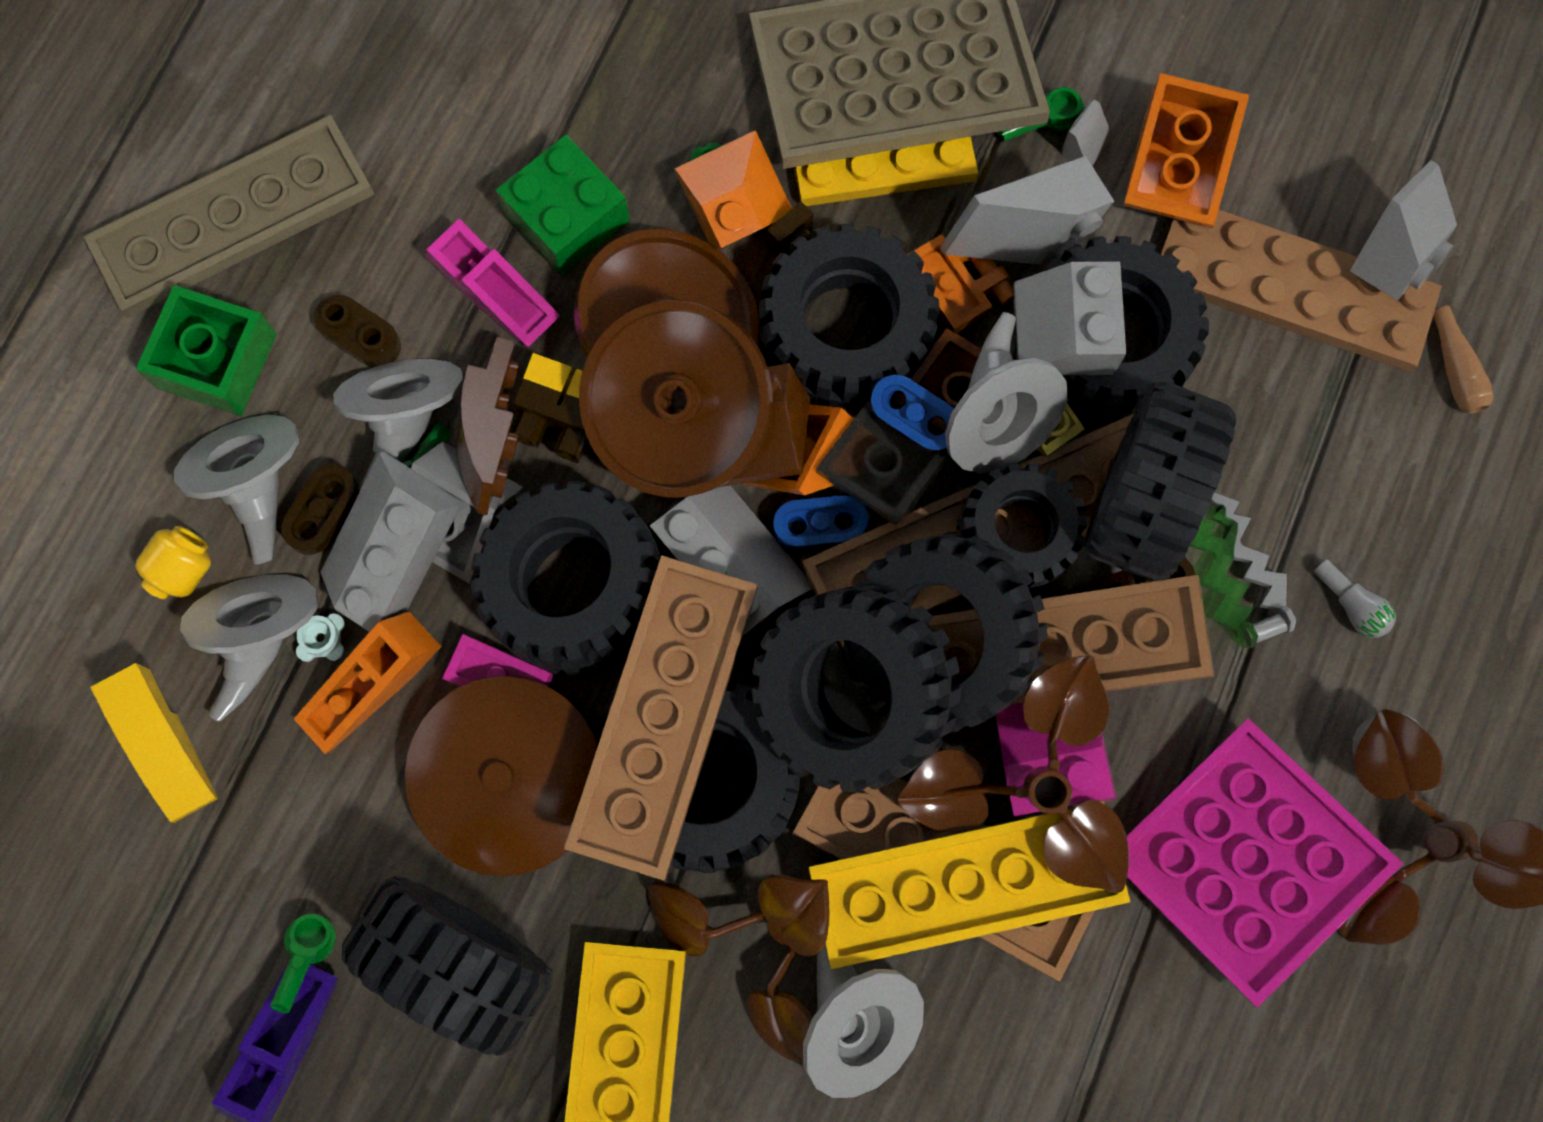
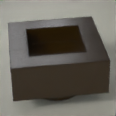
M802 201L767 230V249L775 258L780 253L788 254L790 243L800 236L805 237L807 241L812 238L814 213Z

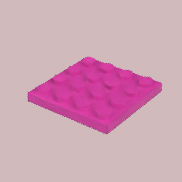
M1249 718L1126 836L1129 848L1127 879L1255 1008H1258L1404 864Z

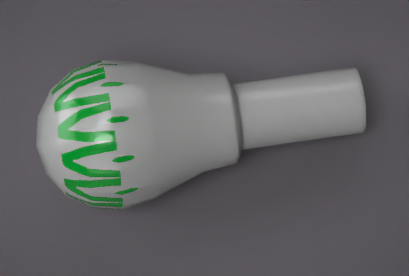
M1328 559L1314 570L1313 573L1339 597L1338 602L1345 609L1351 624L1358 633L1364 637L1379 638L1391 631L1396 622L1394 607L1388 600L1366 590L1358 583L1353 584Z

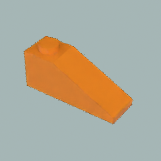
M410 611L379 621L294 717V720L324 754L331 752L413 679L441 648V645Z

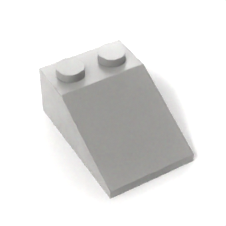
M1083 156L975 195L940 248L945 255L1040 265L1055 258L1061 259L1064 250L1075 244H1080L1083 248L1081 242L1087 235L1103 224L1101 217L1114 203V200L1087 157Z

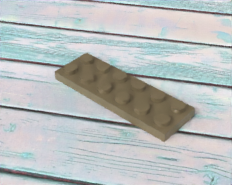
M329 115L83 237L120 311L129 318L167 299L173 285L187 289L375 194L332 115Z

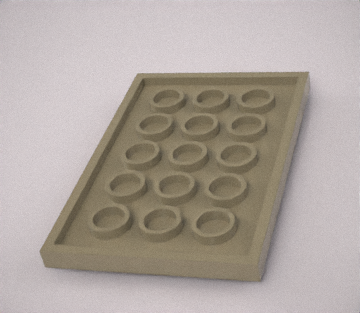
M823 0L749 13V25L783 169L1048 123L1049 107L1016 0Z

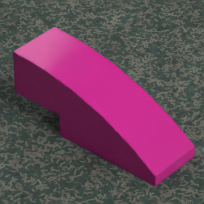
M460 218L426 249L425 257L449 281L526 348L560 317L557 311L495 249L491 251Z

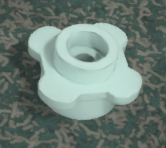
M334 613L330 614L327 618L312 616L308 623L297 630V641L299 644L296 648L297 657L304 662H310L318 657H327L331 661L340 659L345 651L344 646L341 644V631L345 628L344 619ZM324 634V640L318 642L316 640L317 635Z

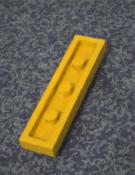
M971 136L794 167L799 199L806 206L975 182L978 176Z

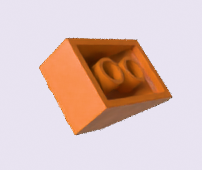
M1160 73L1149 97L1123 206L1213 228L1250 95Z

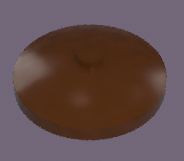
M646 229L615 239L593 258L577 289L574 321L580 345L587 358L602 333L622 315L645 304L668 300L699 303L726 314L743 327L757 345L759 317L754 296L747 281L734 263L706 241L675 230Z
M668 300L649 303L635 308L614 321L602 333L591 349L584 365L579 388V405L587 439L598 458L608 470L626 484L640 491L662 497L676 498L698 495L716 489L738 476L750 464L761 448L769 429L773 408V392L765 359L752 337L743 327L726 314L712 307L688 301Z
M497 676L465 684L447 694L427 713L410 743L405 766V787L413 818L424 837L439 853L458 866L470 871L493 876H512L532 872L547 866L568 852L564 847L599 745L598 737L588 718L571 699L562 692L540 681L515 676Z

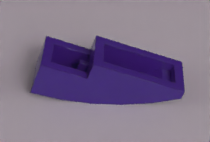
M310 965L290 1012L287 1014L273 1010L270 1004L286 970L285 967L237 1050L240 1056L212 1102L218 1113L237 1122H270L320 1024L337 984L338 978Z

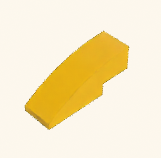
M134 663L90 687L121 747L150 794L171 823H175L218 799L178 715L170 711L150 669Z

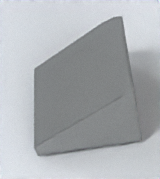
M1095 99L1090 101L1068 131L1062 147V155L1068 159L1075 160L1086 156L1093 166L1109 144L1111 132L1100 102Z

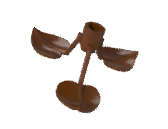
M1077 656L1059 661L1038 675L1027 689L1022 709L1024 721L1031 730L1049 734L1047 739L1048 764L1047 767H1037L1030 771L1024 780L1023 786L982 784L983 770L974 757L962 750L943 749L937 751L916 768L898 795V802L901 807L916 821L932 829L948 833L967 832L985 821L988 816V804L983 795L984 793L1010 795L1018 798L1026 797L1039 811L1047 814L1058 813L1063 820L1051 825L1046 831L1043 840V855L1046 864L1057 877L1076 886L1099 888L1112 892H1122L1125 887L1129 869V848L1122 822L1111 808L1096 800L1080 802L1070 814L1067 806L1072 798V787L1069 780L1058 772L1060 767L1057 754L1058 738L1072 746L1085 745L1099 737L1108 722V695L1099 677L1095 661L1090 656Z
M1389 709L1379 711L1357 746L1355 770L1358 779L1366 790L1381 799L1394 800L1406 794L1408 800L1433 819L1435 824L1430 827L1425 836V845L1428 853L1393 874L1338 928L1342 937L1348 942L1384 945L1398 942L1409 936L1418 925L1421 906L1416 892L1407 884L1402 883V881L1422 868L1435 863L1437 860L1449 863L1465 860L1470 857L1473 860L1479 861L1473 874V884L1486 900L1495 905L1511 909H1523L1542 905L1543 830L1526 821L1504 820L1490 826L1482 834L1479 847L1477 834L1469 824L1457 820L1448 821L1444 813L1436 811L1422 800L1416 792L1434 789L1443 779L1444 762L1436 742L1417 722L1408 716Z
M771 875L765 878L758 888V901L761 910L719 927L708 925L709 916L705 906L687 890L664 882H653L647 887L649 890V903L660 932L672 947L678 951H686V955L700 956L708 949L707 938L715 939L761 920H768L767 927L771 936L780 944H788L789 948L767 984V993L755 990L750 994L748 999L749 1014L756 1031L768 1046L781 1056L803 1064V1042L812 1016L796 998L786 993H779V983L797 953L803 956H815L825 946L830 916L828 881L825 879L806 880L786 875Z

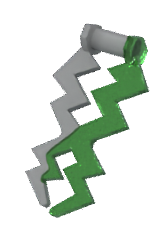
M1214 493L1210 503L1220 510L1211 518V521L1202 520L1199 531L1194 541L1191 542L1190 547L1209 552L1214 556V562L1200 584L1225 594L1212 619L1237 631L1238 639L1243 648H1252L1258 642L1281 633L1294 631L1296 618L1292 610L1286 607L1287 574L1264 570L1269 555L1245 547L1240 542L1251 518L1234 514L1239 501ZM1215 522L1231 528L1225 539L1211 535L1216 525ZM1232 560L1250 563L1242 580L1270 588L1259 607L1274 610V616L1254 624L1245 621L1254 607L1238 605L1249 584L1225 576Z

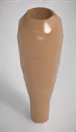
M1450 306L1436 309L1433 317L1441 340L1445 370L1453 398L1460 410L1468 414L1481 412L1489 408L1493 402L1492 384L1479 358L1456 323Z

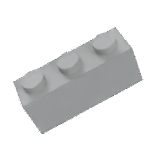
M379 452L320 572L334 609L369 632L379 621L406 613L462 502L386 452Z
M731 486L719 487L702 494L686 497L650 525L655 542L667 557L758 584L756 597L740 644L741 647L745 646L775 622L787 609H791L814 591L808 577Z

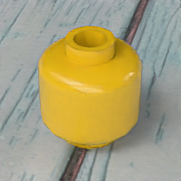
M175 526L172 530L162 529L156 531L136 560V570L144 579L141 582V586L151 595L163 600L167 599L169 595L181 598L189 596L210 568L211 559L206 552L209 547L208 544L200 536L181 526Z

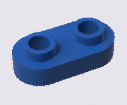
M902 375L887 376L876 384L872 392L871 403L874 412L880 419L927 449H947L946 430L943 434L936 436L932 433L930 424L933 419L942 417L948 426L951 413L954 410L953 406ZM897 391H902L906 395V404L901 409H895L891 405V397Z
M846 495L793 500L786 502L777 510L773 521V531L777 541L783 547L790 550L830 548L864 534L868 524V513L865 506L858 499ZM839 517H847L851 520L852 526L847 530H841L835 525V520ZM799 521L805 525L806 529L802 534L796 535L789 531V524Z

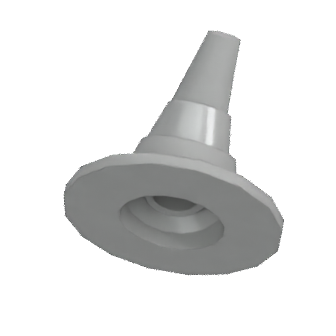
M1007 312L1002 313L985 339L975 364L968 390L952 411L945 433L947 452L963 470L979 474L988 473L997 468L1003 470L1007 464L1017 463L1029 456L1047 440L1058 425L1068 400L1066 380L1053 363L1037 358L1013 361V356L1010 354V346L1016 317Z
M408 359L359 372L342 382L333 393L335 410L346 418L368 422L369 429L374 431L372 450L375 452V455L358 487L359 491L379 452L384 451L401 463L405 462L426 431L433 410L455 398L462 390L464 379L461 368L451 362L436 359Z
M262 415L245 418L223 426L199 440L182 456L174 469V483L186 497L203 500L219 497L224 504L231 506L239 524L244 525L254 564L269 562L273 557L279 488L278 469L292 457L298 446V429L293 422L283 416Z
M273 574L236 580L210 591L195 601L181 617L180 633L191 648L210 654L219 653L225 658L223 671L225 681L207 714L210 719L222 721L241 705L275 660L284 638L290 636L309 622L318 608V594L316 588L306 579L288 574Z
M824 946L816 954L817 1012L811 1020L803 1042V1068L812 1085L817 1090L832 1098H854L878 1088L900 1069L911 1054L923 1026L924 1001L916 984L897 970L873 969L860 975L857 974L852 965L831 970L826 947Z

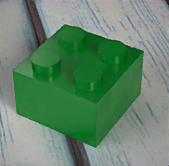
M567 134L496 189L504 215L561 277L630 222L626 197Z
M173 285L136 370L156 389L242 417L277 333L259 312Z

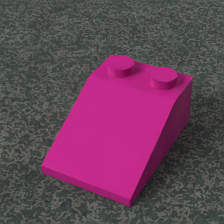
M1023 703L1010 705L996 714L1007 785L1017 787L1023 786L1024 780L1030 771L1037 767H1047L1048 764L1047 739L1049 734L1035 732L1026 725L1022 710ZM1103 733L1093 741L1081 746L1066 744L1058 738L1057 754L1060 762L1058 772L1069 780L1072 787V798L1067 806L1068 809L1075 808L1080 802L1085 800H1096L1099 802L1117 800ZM1010 796L1015 817L1023 818L1045 814L1035 808L1026 797Z

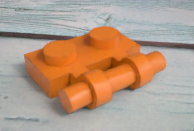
M941 234L914 251L924 261L922 274L925 272L931 273L936 285L934 296L939 299L938 316L947 329L958 333L991 313L993 306L986 295L994 293L1001 305L1005 306L1014 300L1012 286L1009 284L1011 277L1004 267H997L992 259L945 255L940 248L945 240V237ZM971 261L982 277L974 280L963 263Z

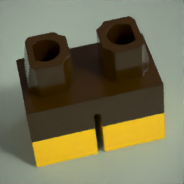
M535 353L532 354L513 403L518 413L513 433L519 434V443L538 448L547 428L560 433L554 447L555 454L574 463L580 462L590 445L580 415L579 388L582 370L576 369L574 373L571 366Z

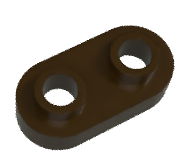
M332 295L323 299L318 304L314 313V322L326 340L371 368L392 363L397 359L401 350V341L390 323L345 295ZM337 311L344 312L340 320H330L333 313ZM371 336H381L380 341L376 345H367V341Z
M329 464L314 471L285 515L281 526L282 536L285 542L298 553L313 555L326 549L350 513L359 494V486L356 479L346 468L340 465ZM342 486L343 491L339 497L335 499L329 498V491L333 487ZM312 525L317 526L316 535L310 539H305L303 536L305 529Z

